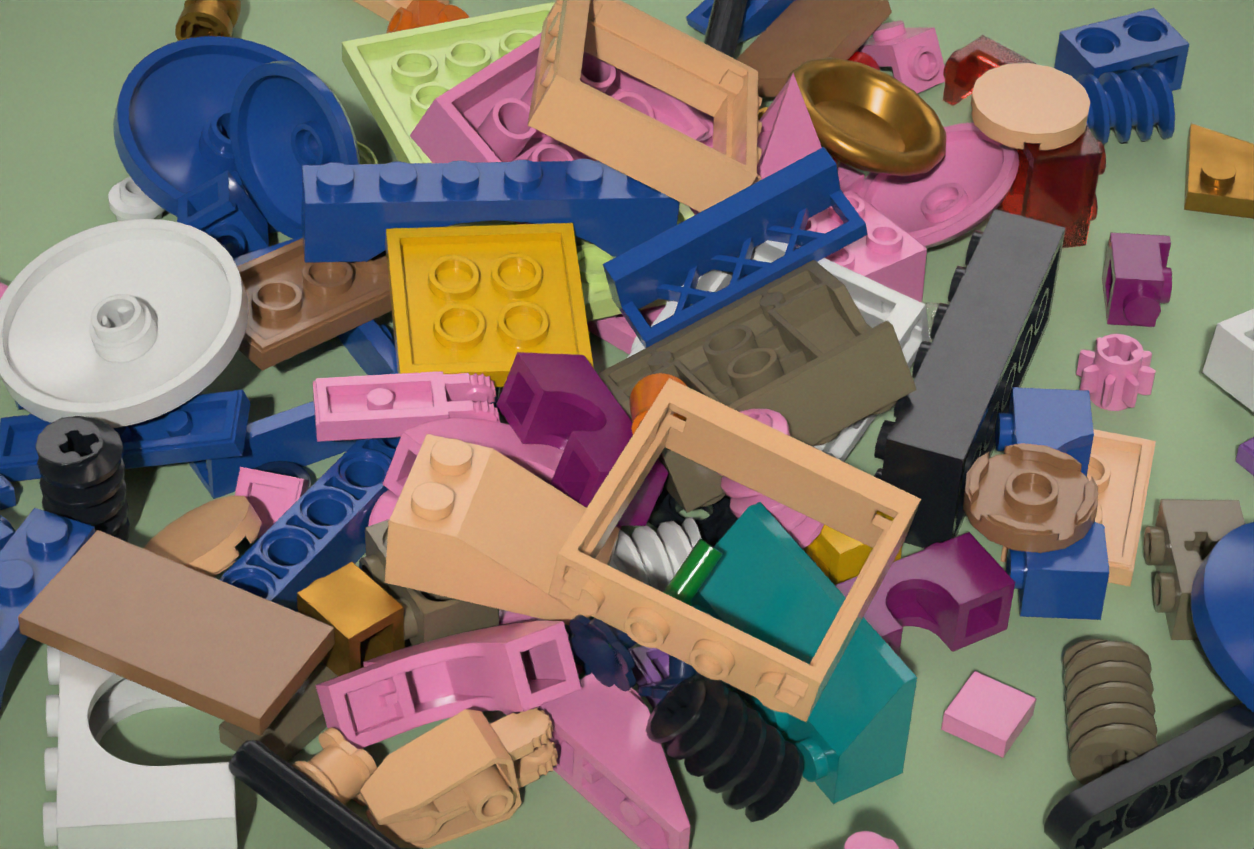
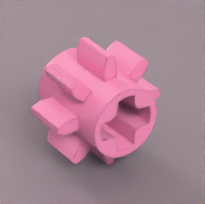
M1110 334L1097 338L1094 352L1090 350L1080 351L1076 375L1081 377L1079 390H1089L1090 400L1096 406L1105 410L1121 411L1129 407H1135L1137 394L1151 395L1156 370L1150 367L1151 351H1144L1142 345L1136 339L1124 334Z

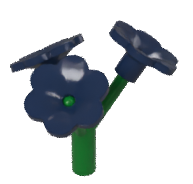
M700 538L663 593L691 606L692 599L723 553ZM581 614L571 619L569 625L565 624L574 661L583 667L586 676L593 673L596 679L603 685L611 687L615 684L622 691H629L635 686L636 679L632 671L635 663L628 650L636 642L627 633L592 616L588 619ZM669 655V676L656 683L639 685L638 694L639 696H651L655 699H662L680 682L697 675V671L691 665Z

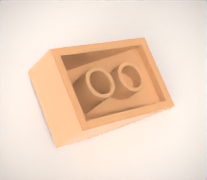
M426 434L388 521L385 583L544 620L564 621V624L569 625L570 620L579 614L569 609L562 601L548 595L557 555L587 508L493 448L467 443L458 439ZM616 526L595 558L608 566L619 538L620 529Z

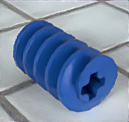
M1152 68L1143 71L1140 75V73L1134 70H1128L1123 72L1120 77L1113 72H1106L1101 74L1098 79L1092 74H1084L1076 80L1085 88L1091 101L1085 132L1074 141L1077 147L1086 145L1088 130L1092 129L1095 141L1099 145H1104L1108 142L1110 128H1114L1117 140L1120 143L1129 141L1132 126H1135L1141 141L1151 139L1153 124L1157 125L1158 132L1163 139H1169L1173 136L1175 129L1174 99L1168 81L1161 71Z

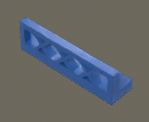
M822 147L604 263L603 267L612 300L643 346L647 348L812 260L818 262L868 234L866 223L840 189L836 162L827 150ZM831 206L844 223L827 233L805 230L810 217ZM767 240L788 243L785 255L771 263L750 260L754 247ZM713 269L733 273L730 284L717 292L696 289L699 277ZM657 299L678 302L674 315L652 327L649 326L638 310Z

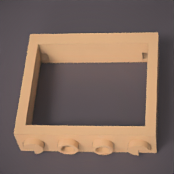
M621 0L555 1L543 22L528 126L699 212L755 184L762 178L761 175L757 174V164L762 154V149L757 147V138L762 128V122L758 120V111L762 98L758 96L757 70ZM584 51L714 117L713 148L581 82Z
M669 378L559 551L548 595L562 601L575 613L592 616L627 633L633 641L642 646L657 648L691 665L699 674L706 678L724 681L756 697L771 710L788 713L807 722L902 547L921 499ZM674 412L686 417V422L673 416ZM664 448L676 452L873 548L810 664L595 559ZM877 510L893 517V522L876 514Z

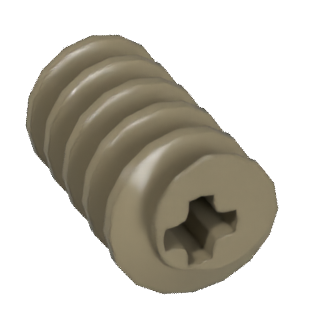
M1090 639L1078 642L1066 649L1063 664L1065 668L1064 684L1067 691L1065 702L1068 710V746L1071 753L1069 764L1073 776L1082 785H1086L1158 747L1156 740L1157 725L1154 718L1156 710L1152 697L1154 688L1150 676L1152 666L1149 656L1139 646L1127 642Z

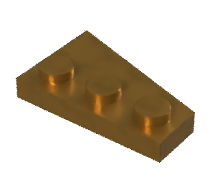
M1191 123L1187 140L1184 210L1254 219V144Z

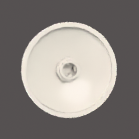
M131 219L99 225L72 235L47 249L30 262L11 282L1 297L0 377L12 398L21 407L34 416L50 423L64 417L83 416L96 418L109 424L112 428L141 423L172 411L208 387L224 371L241 344L248 322L249 308L246 290L239 270L232 256L216 239L197 228L179 222L161 219Z

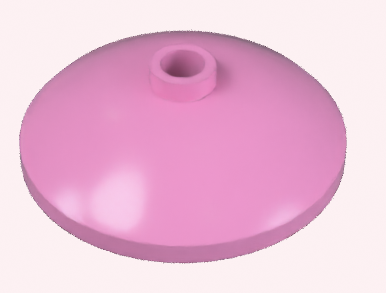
M974 123L950 125L944 127L947 135L945 157L930 171L908 176L870 172L864 180L863 187L857 194L924 247L931 248L966 234L989 217L994 209L998 208L1009 193L1018 172L1019 155L1017 149L1007 147L988 138Z

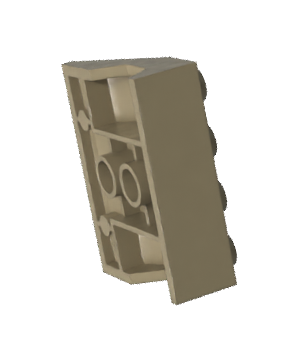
M815 260L802 265L598 373L631 421L629 399L634 386L648 375L665 373L681 379L689 388L737 411L770 409L779 412L788 422L790 436L810 446L822 445L832 441L839 435L841 430L869 415H877L891 409L897 400L917 390L893 325L889 321H885L873 328L870 327L862 317L846 286ZM667 448L663 449L658 458L669 472L664 488L687 513L698 507L710 506L725 496L721 488L722 475Z

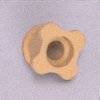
M326 729L319 735V742L323 750L309 761H297L292 766L343 805L351 799L361 806L367 805L361 796L360 790L377 769L374 759L366 750L357 749L346 741L337 729Z

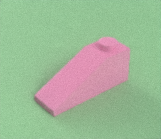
M590 673L580 680L581 690L537 707L540 711L544 710L546 715L549 714L552 722L553 732H551L552 738H550V742H554L557 749V765L553 767L557 774L639 848L689 849L691 825L662 745L653 742L647 736L646 726L651 715L650 711L633 688L629 691H622L615 684L607 687L599 682L593 673Z

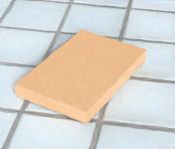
M1094 429L1087 477L1090 481L1092 476L1098 486V506L1095 522L1103 524L1105 528L1110 572L1108 582L1130 587L1156 441ZM1005 546L1002 549L1001 562H1007L1009 548Z

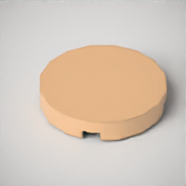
M1018 63L1005 64L985 72L975 81L970 104L972 107L971 116L975 126L988 138L1015 149H1024L1025 142L1032 144L1040 143L1039 150L1045 151L1071 144L1085 132L1091 101L1085 88L1072 76L1048 66Z
M230 495L209 501L190 510L162 529L143 549L215 577L235 562V559L240 555L235 546L245 536L250 544L257 539L262 521L245 496Z

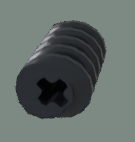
M64 417L47 425L38 435L35 446L39 456L37 466L41 475L39 483L43 494V510L94 526L95 532L99 530L128 542L130 523L127 515L129 508L126 500L127 486L124 480L125 465L122 459L124 451L119 434L109 424L91 417Z
M697 674L680 682L660 700L648 719L646 726L648 738L659 744L666 742L665 749L667 754L676 760L685 759L686 771L693 776H703L704 785L709 791L717 794L722 792L724 804L729 808L738 810L746 807L745 815L750 822L763 820L776 813L789 801L800 785L804 771V759L798 747L784 740L779 730L766 724L760 713L747 707L742 697L737 693L729 691L721 680H712Z

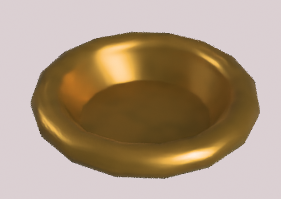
M837 58L805 61L788 75L787 81L794 73L821 146L840 162L862 171L908 176L930 171L945 157L947 135L936 112L914 90L891 75L859 62Z

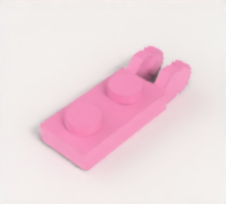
M443 371L316 378V381H313V402L317 442L401 437L405 430L441 419L472 418L500 422L498 408H495L493 403L491 404V402H495L494 397H496L494 381L490 380V376H484L483 373L481 375L476 373L474 375H469V373L443 374Z

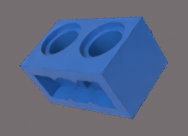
M1155 8L1060 31L1054 68L1072 76L1075 80L1084 74H1092L1098 79L1101 74L1106 72H1113L1120 77L1123 72L1128 70H1134L1141 75L1143 71L1155 68L1163 73L1171 90L1174 91L1181 89L1190 44Z

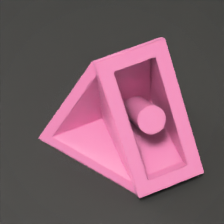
M793 73L759 120L762 122V128L757 138V147L762 149V154L757 164V174L761 175V180L822 148Z

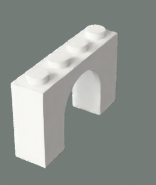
M47 645L49 685H59V694L46 695L48 737H58V747L45 748L44 751L46 791H57V802L43 803L45 847L58 846V849H238L235 776L230 773L228 768L230 762L144 766L116 758L98 744L109 729L131 715L151 709L188 707L189 705Z

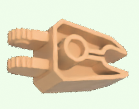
M536 707L535 709L519 712L518 714H509L489 724L482 711L465 709L392 752L383 760L360 790L361 796L369 808L366 816L371 825L401 848H431L510 819L522 804L519 788L540 779V775L547 776V773L553 771V767L557 765V749L554 742H550L553 728L549 714L546 715L544 710L540 711Z

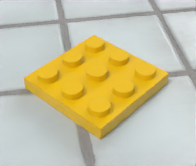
M573 223L386 229L385 247L398 374L443 371V374L469 373V375H474L476 373L481 375L483 373L486 377L490 376V380L494 381L495 387H504L517 352L584 355L594 368Z

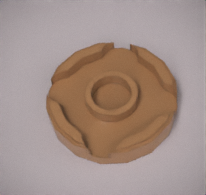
M1020 443L1005 446L1004 454L994 455L989 458L990 452L980 456L967 472L963 509L971 525L994 543L1016 551L1035 553L1065 549L1083 539L1095 522L1098 506V486L1092 476L1089 481L1088 477L1081 472L1082 464L1071 455L1059 450L1034 444Z

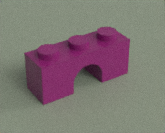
M517 352L498 399L497 407L522 444L548 445L563 450L550 485L587 508L632 438L633 422L584 355ZM659 458L616 526H646L655 503L663 491L665 480L669 473Z
M968 532L943 543H934L920 552L893 562L868 607L864 618L898 656L903 627L905 626L920 627L933 632L954 652L1007 630L1015 581L973 535ZM857 577L835 586L847 597Z

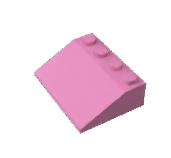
M542 32L435 98L410 134V137L432 163H449L459 160L471 163L512 162L514 160H529L532 162L573 161L576 159L597 161L528 126ZM584 51L581 82L697 141L708 132V129L683 101ZM515 222L517 224H533L529 222Z

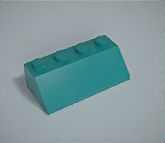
M759 502L749 506L714 546L723 555L692 599L691 606L810 664L846 597L763 504ZM864 617L807 722L788 713L771 710L756 697L725 682L731 690H738L750 706L761 714L766 724L775 727L780 731L784 740L798 747L804 759L802 776L809 782H815L833 804L903 773L917 676Z

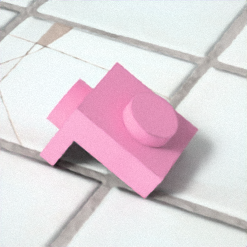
M903 21L884 23L872 34L873 37L867 39L856 51L870 55L875 59L879 67H892L894 78L914 90L917 94L943 83L947 79L935 27L905 28Z

